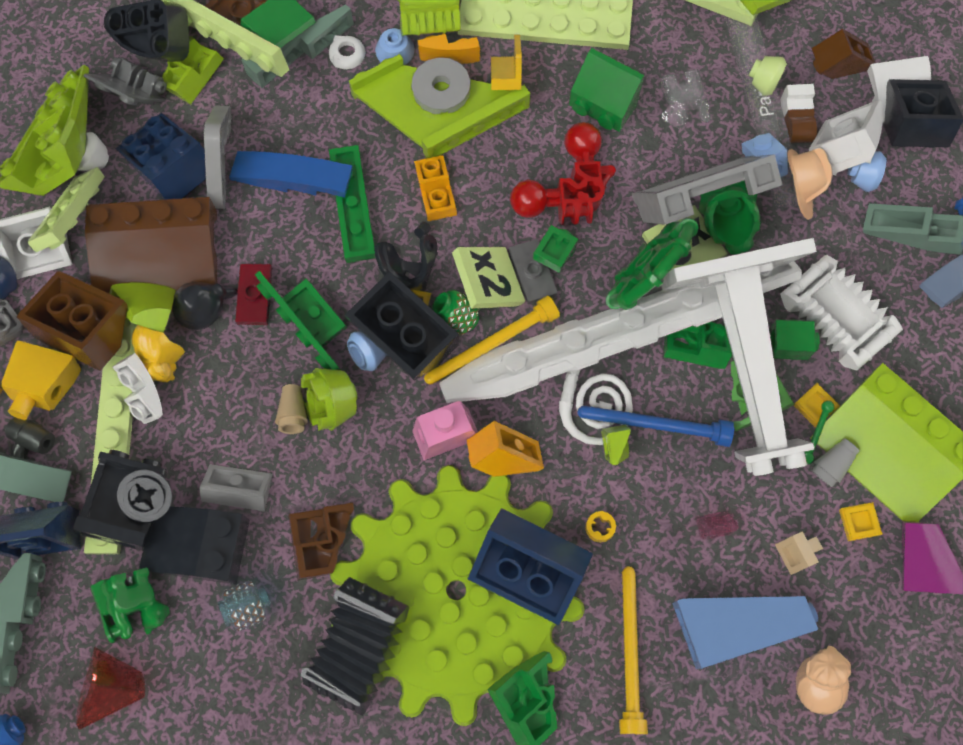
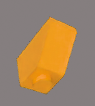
M496 421L491 422L467 439L471 467L493 477L536 472L544 468L539 441Z

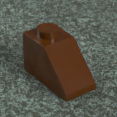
M844 29L839 30L811 48L815 57L813 65L820 75H825L831 79L865 72L871 64L876 63L869 44Z

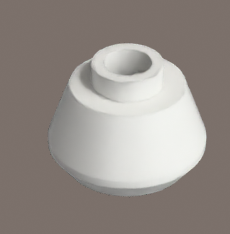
M87 132L85 154L78 170L89 171L96 167L103 169L109 159L107 147L96 134Z

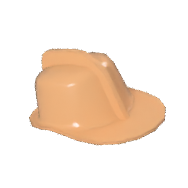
M818 148L798 154L793 149H789L787 157L793 174L797 202L804 218L809 220L813 217V199L825 192L831 184L833 176L832 167L823 149Z

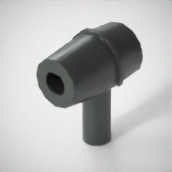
M14 417L9 421L5 429L6 437L15 442L9 456L24 458L27 449L40 454H46L55 444V435L33 419L22 420Z

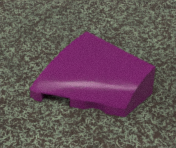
M902 521V590L963 594V573L939 524Z

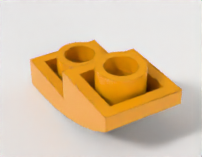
M446 34L431 35L417 40L419 57L422 61L438 57L450 58L460 64L480 61V46L477 37L470 39L462 38L453 43H448Z
M444 156L414 161L427 220L433 221L456 216L457 210Z

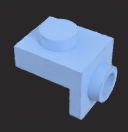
M770 133L758 135L742 143V153L745 156L775 154L780 177L788 174L787 149Z

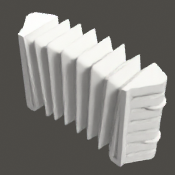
M824 255L815 264H811V267L802 274L800 280L792 282L791 285L780 293L783 305L789 312L800 311L798 319L807 316L806 321H814L815 330L822 329L821 337H828L826 345L833 344L831 351H839V362L844 367L859 370L866 362L871 361L872 357L885 345L891 343L892 339L903 329L894 315L884 317L888 307L877 309L880 299L870 300L872 290L862 291L864 282L854 283L855 274L845 277V268L836 270L838 261L828 255Z

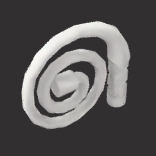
M570 370L566 374L560 398L561 401H559V412L563 426L574 438L586 444L603 445L602 437L587 436L578 430L573 423L571 414L572 403L580 370ZM603 373L590 377L581 386L576 397V408L578 411V408L583 406V398L586 391L594 383L603 380L610 381L619 386L624 394L625 412L632 413L633 411L629 389L622 380L611 374ZM601 386L592 391L589 398L591 407L611 410L612 404L602 401L596 403V398L599 394L609 393L614 399L615 410L622 411L623 403L620 394L612 387ZM581 418L587 425L596 429L608 428L615 424Z

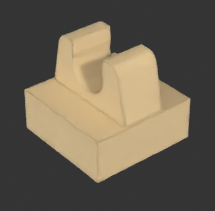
M803 531L775 544L791 575L818 563L819 561L814 553L823 549L817 536L807 540Z

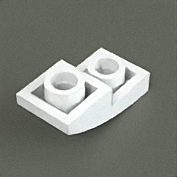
M136 353L119 361L113 366V369L117 372L120 382L132 391L124 399L129 406L131 414L136 419L142 421L143 424H147L159 419L163 415L162 407L149 372Z

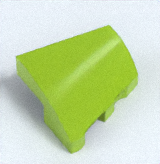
M120 283L111 286L109 294L119 297L127 303L126 317L131 323L164 333L172 309L175 289L151 283Z

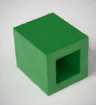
M775 320L769 328L774 359L808 360L819 349L820 336L818 332H815L814 321Z

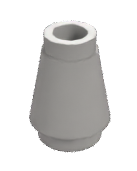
M843 438L840 443L836 444L814 462L816 465L811 471L832 488L837 482L841 483L860 450Z

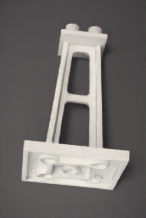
M814 238L677 267L668 272L663 278L664 283L661 285L662 291L700 283L701 288L712 285L715 287L757 447L735 451L734 453L737 459L746 463L747 472H753L754 476L774 472L771 459L778 457L779 465H786L787 469L804 467L807 465L805 452L814 450L812 442L798 438L786 439L760 275L774 270L773 267L786 265L817 252Z

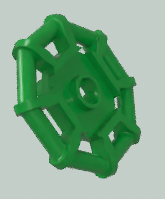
M684 218L680 222L668 223L661 230L660 234L648 244L643 243L639 247L640 252L629 265L616 274V283L606 295L607 306L611 309L622 308L629 310L636 306L637 300L655 286L659 288L664 283L663 278L679 259L689 254L691 239L698 232L697 222L693 218Z

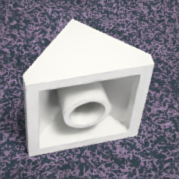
M50 207L0 219V255L10 262L16 272L17 279L72 265L67 233L65 234V242L52 250L47 247L35 252L27 243L50 212Z

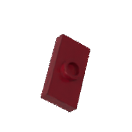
M240 264L235 318L237 325H268L270 299L267 300L256 287L260 281L255 274L260 271L271 284V264Z

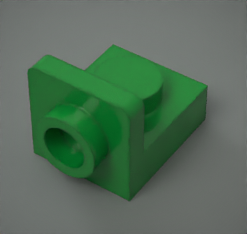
M551 225L533 253V260L560 273L569 257L575 253L578 238L565 229H558Z

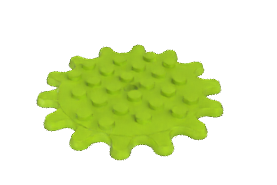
M445 465L438 471L437 485L433 492L420 494L413 489L408 481L404 479L396 480L389 487L393 510L388 517L376 519L366 513H360L351 521L350 528L352 532L363 543V553L354 561H338L330 577L335 584L340 586L348 577H351L363 584L367 583L368 586L388 596H394L396 600L409 606L406 621L396 625L403 633L393 635L399 645L389 647L395 658L386 660L385 662L390 669L381 672L383 677H394L400 682L402 694L399 700V709L406 717L418 716L429 699L442 697L449 702L452 718L455 723L460 726H467L476 719L477 703L480 697L489 693L487 689L521 663L543 651H547L552 656V663H547L548 671L558 672L566 664L565 652L552 639V630L556 625L555 623L468 580L486 534L501 508L543 529L553 516L551 505L542 500L532 503L525 509L513 507L508 499L511 481L507 475L490 476L482 489L472 491L463 485L461 473L457 467ZM460 581L465 585L466 594L462 599L453 600L447 595V587L451 582ZM573 597L562 621L575 622L581 619L584 614V605L579 598Z

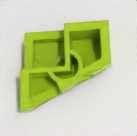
M189 36V53L185 60L181 62H167V69L162 76L167 84L166 90L191 105L224 58L217 51L200 45L193 37Z

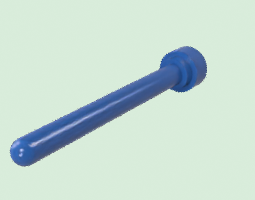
M581 406L577 411L578 416L583 419L709 437V440L714 441L715 445L730 447L734 435V423L726 420L712 422L709 425L590 406Z

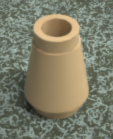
M295 384L282 387L275 420L278 430L282 433H301L304 431V426L308 423L301 387Z

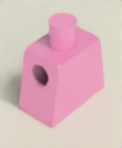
M457 401L417 417L412 432L423 460H427L467 444V439L478 431L469 409L461 401Z

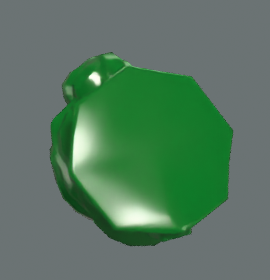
M745 180L701 194L698 211L704 216V225L707 233H709L715 243L725 244L726 250L732 255L746 253L753 247V237L759 231L761 225L760 214L756 205L758 194L748 195Z

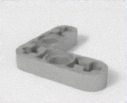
M214 105L204 127L207 197H210L216 209H225L226 172L224 146L231 132L232 118L231 107Z

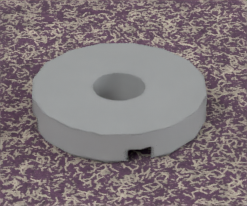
M438 57L427 60L417 68L412 77L411 87L416 103L423 110L432 114H440V112L447 111L448 113L455 112L466 103L470 96V78L467 70L459 62L450 58ZM438 82H445L449 85L443 91H438L433 86Z

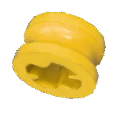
M595 512L586 522V533L595 542H606L615 533L616 522L612 515L607 512ZM600 518L602 523L608 522L610 528L605 530L608 534L602 536L599 531L594 532L592 526H595L596 522L593 520Z

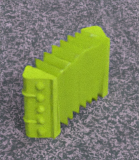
M397 0L400 2V31L402 36H420V34L442 32L445 34L446 32L461 30L460 0Z

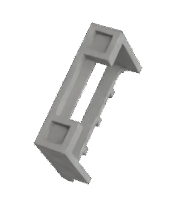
M775 154L745 156L643 191L632 193V198L635 204L638 205L643 222L665 225L694 215L690 200L692 197L745 180L748 195H755L782 186V181Z

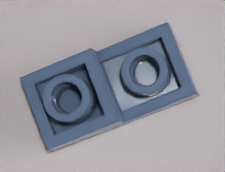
M963 254L943 266L919 286L941 308L963 295Z

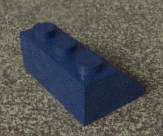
M501 508L486 534L468 580L560 625L584 577L593 553Z

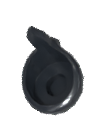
M197 281L186 283L174 295L172 311L175 319L181 326L188 329H205L219 318L223 308V299L236 296L238 290L231 286H222L218 283L209 284Z

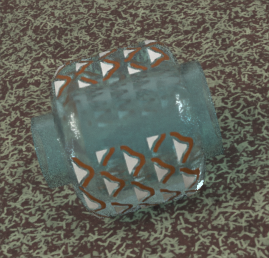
M246 581L224 590L222 600L217 602L226 628L232 626L235 631H242L265 621V608L271 606L265 588L258 589L252 581Z

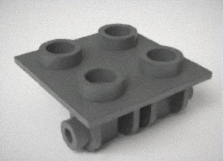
M115 57L112 60V74H84V77L95 82L94 86L105 92H114L120 95L119 99L130 105H137L138 102L153 105L154 102H165L166 98L160 96L167 87L163 78L144 68L142 69L139 65H135L123 57Z

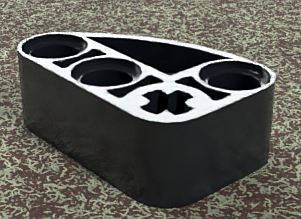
M149 0L111 8L104 16V28L107 33L122 48L133 54L165 62H181L188 56V16L185 8L181 5L163 0Z

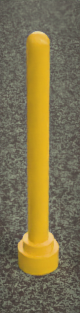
M548 295L538 300L532 312L426 373L424 376L425 382L429 385L436 383L539 321L541 323L546 321L550 323L559 318L560 313L554 301Z
M628 566L622 571L626 712H623V719H619L620 734H648L647 720L644 719V712H640L636 573L634 568Z

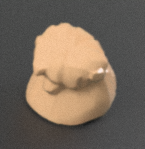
M828 645L827 649L819 650L818 653L813 654L801 663L796 677V690L800 701L807 709L814 713L828 715L837 712L843 707L848 699V677L851 675L850 662L835 647Z

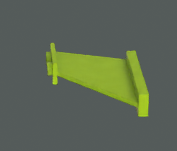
M400 54L383 60L378 66L368 71L360 72L353 79L349 80L353 98L360 99L423 148L426 158L440 156L530 107V92L525 85L521 86V90H491L490 83L470 79V96L461 108L452 113L447 111L440 112V114H432L423 110L416 103L411 86L412 77L417 68L404 65ZM438 82L433 87L438 91H443L449 85L445 82Z

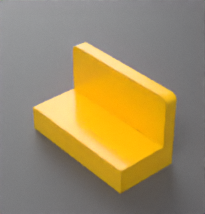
M520 34L514 35V56L491 57V90H521L522 52Z

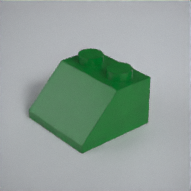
M591 47L572 87L569 105L572 106V109L578 115H588L596 119L604 129H614L620 132L637 106L644 75Z

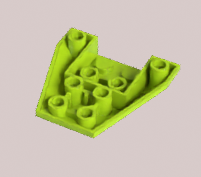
M85 64L76 71L69 70L60 83L55 81L50 85L45 93L47 99L37 110L34 120L12 156L7 158L0 166L1 189L44 196L75 176L85 154L89 79L84 77V74H89V67Z

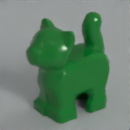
M148 568L134 571V576L129 578L126 577V573L111 576L101 585L102 592L107 599V611L120 629L122 639H129L132 635V625L127 616L140 612L144 631L148 635L153 629L162 626L166 617L170 614L169 607L155 599L154 589L148 580ZM126 579H128L130 586L125 585Z

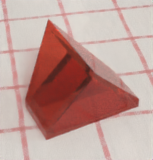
M94 647L78 701L76 719L78 729L80 730L144 698L145 679L142 672Z

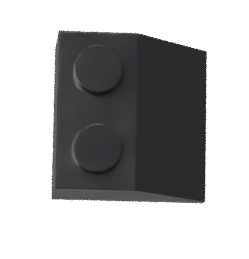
M889 79L886 87L884 128L891 145L899 147H950L963 123V115L947 81Z

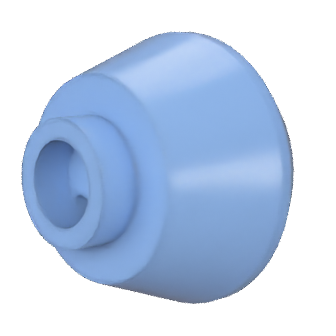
M392 28L382 33L376 44L375 52L380 62L400 54L404 65H406L413 58L415 48L408 36H402L400 29Z
M876 151L870 164L865 162L848 168L847 175L852 176L851 182L865 192L877 189L885 172L886 157L882 152Z
M361 331L350 334L347 347L353 361L362 370L374 371L386 357V354Z

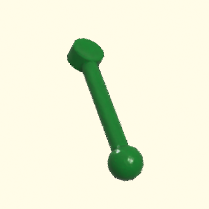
M824 401L821 405L822 414L811 439L814 450L828 414L834 410V404L831 401ZM814 450L805 452L808 465L815 461Z

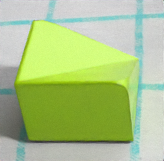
M626 425L603 428L601 431L605 459L612 465H618L629 457L628 438L631 429Z

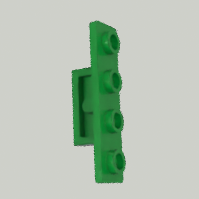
M258 271L255 276L260 283L256 287L267 300L272 297L280 305L276 311L287 324L291 321L295 323L299 328V331L295 334L305 347L308 348L313 345L319 354L315 359L323 369L341 370L323 347L347 327L306 278L282 298L265 276Z

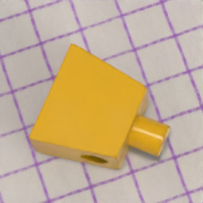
M17 340L1 382V387L10 399L14 400L8 413L18 419L27 420L33 407L48 411L55 409L81 372L75 357Z

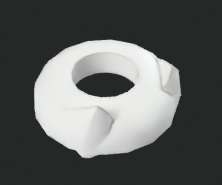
M335 35L329 48V58L333 65L346 70L359 66L366 54L362 42L352 36ZM349 45L355 49V52L350 56H343L339 53L340 48Z

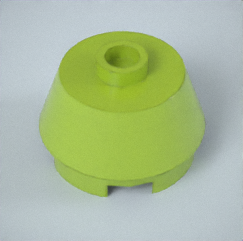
M315 368L313 372L302 375L301 388H308V402L304 403L311 424L313 426L318 425V431L324 429L332 431L356 414L357 391L345 371Z

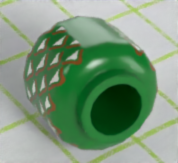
M449 290L439 294L432 305V310L450 325L459 336L473 330L479 322V308L471 309L467 295L458 290Z

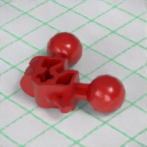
M580 122L568 129L565 134L564 145L568 154L576 159L571 178H559L558 186L555 189H545L542 184L535 180L527 179L520 181L510 193V203L514 212L521 217L533 218L540 215L546 207H558L560 225H563L565 217H570L572 224L577 225L579 218L584 216L587 223L591 224L593 212L599 208L607 188L606 184L616 172V168L613 165L601 166L600 161H594V156L599 152L602 144V137L598 128L591 123Z

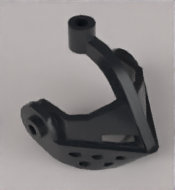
M421 222L414 230L415 235L420 239L421 262H407L401 259L391 243L382 241L375 246V257L382 274L385 276L390 271L410 290L424 291L426 289L438 255L437 241L433 235L428 234L431 227L427 222ZM408 272L415 277L410 279L405 274Z

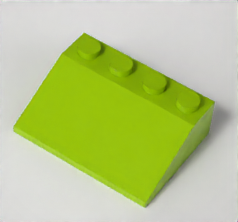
M884 363L871 372L826 420L817 445L825 452L840 443L843 438L855 445L860 451L847 472L902 521L919 522L963 479V431Z

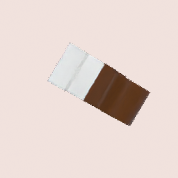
M814 84L786 85L780 98L787 143L789 144L813 143L816 138L817 122L814 117L813 97L815 95Z

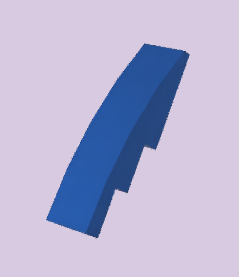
M237 151L229 179L283 192H288L290 189L316 196L319 191L345 198L353 169L352 165L306 156L272 152Z

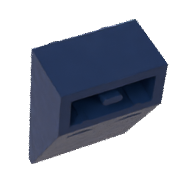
M163 113L148 119L145 126L136 133L125 137L122 143L115 148L163 200L182 199L206 179L205 150L197 140Z

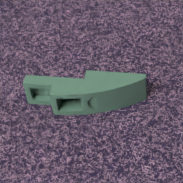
M24 553L12 566L0 584V694H9L10 687L14 686L17 680L18 671L14 665L15 652L19 651L23 640L19 625L33 624L34 617L38 616L41 609V599L37 596L39 583L43 582L45 578L46 567L42 562L43 557L31 553Z

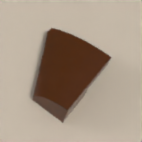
M353 503L326 506L319 510L288 515L297 581L321 577L334 572L340 547L346 535L348 522L354 510ZM311 520L317 526V532L313 537H311Z

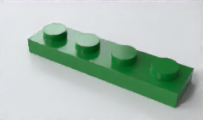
M359 146L329 149L330 161L352 165L353 169L345 198L336 196L346 263L375 259V246Z

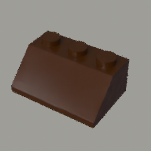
M58 270L19 312L16 318L35 339L63 353L73 355L75 359L101 371L121 348L127 303L118 297Z

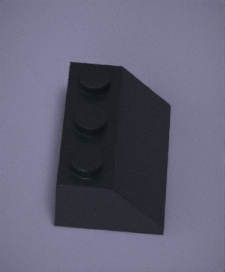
M390 271L345 314V317L413 380L438 367L459 346V334Z

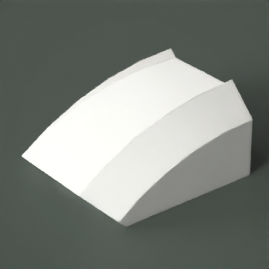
M876 100L824 121L809 151L818 148L825 150L833 175L836 176L837 172L865 162L871 163L882 130V100Z

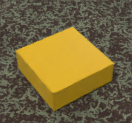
M818 383L793 405L815 428L822 414L821 405L824 401H831L834 404V410L828 414V417L840 407Z
M873 502L839 509L848 542L883 535Z

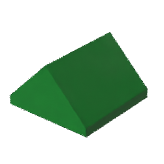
M267 0L243 17L240 26L282 48L316 22L314 17L296 0Z

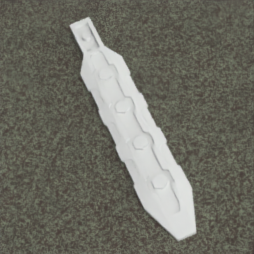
M795 261L773 267L774 270L760 275L763 293L800 280L802 270ZM700 283L666 291L661 290L637 300L636 306L629 310L622 308L609 309L581 320L575 319L555 326L554 330L524 341L517 340L497 347L471 361L439 383L446 403L506 397L537 386L540 381L570 370H580L597 364L600 359L630 348L638 349L657 342L659 338L691 326L698 327L722 318V313L715 287L712 285L701 288Z

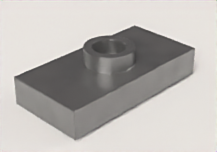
M538 239L509 247V253L528 305L536 303L547 295L553 298L558 294L549 268L533 260V253L539 245Z

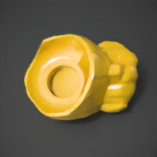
M137 325L132 334V345L152 380L159 382L173 381L175 379L173 372L177 369L176 362L182 357L185 350L180 345L170 341L163 332Z

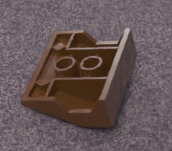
M210 197L86 205L85 239L91 286L109 293L112 285L120 283H151L167 286L176 291L182 285L192 281L216 284L217 255L214 246V222L217 220V210Z

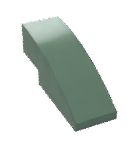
M869 203L863 233L923 250L962 255L963 216L934 214L933 207Z

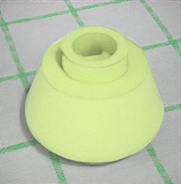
M765 56L762 61L756 59L749 76L754 78L751 84L763 96L772 95L787 65L785 59L776 56Z

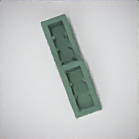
M344 5L315 20L316 23L284 45L281 51L287 65L292 64L303 53L314 59L333 42L335 35L341 36L354 24L351 9ZM250 59L241 60L246 74L261 88L265 87L277 76L271 71H264L257 63Z

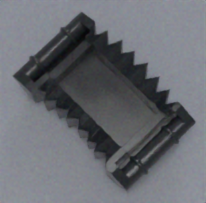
M348 577L336 589L333 596L339 608L330 610L336 616L328 619L333 626L325 629L330 638L320 640L325 647L316 649L319 656L311 657L315 665L303 668L300 676L302 677L303 685L309 688L312 687L313 690L317 691L318 695L329 696L333 701H338L339 704L343 705L345 709L355 710L356 713L363 716L373 700L370 694L378 691L375 684L385 680L381 672L390 669L385 661L395 658L389 647L399 645L393 635L403 633L396 625L406 621L409 606L396 600L394 596H388L368 586L367 583L363 584Z

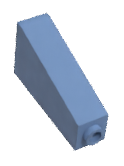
M805 596L687 598L672 603L696 669H702L818 630L816 622H818L817 612L813 604L807 602Z

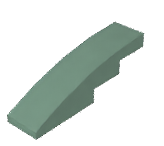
M0 452V490L53 502H64L72 470L44 465L37 461L13 457Z

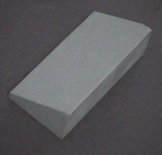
M210 464L199 488L201 502L265 511L273 474Z

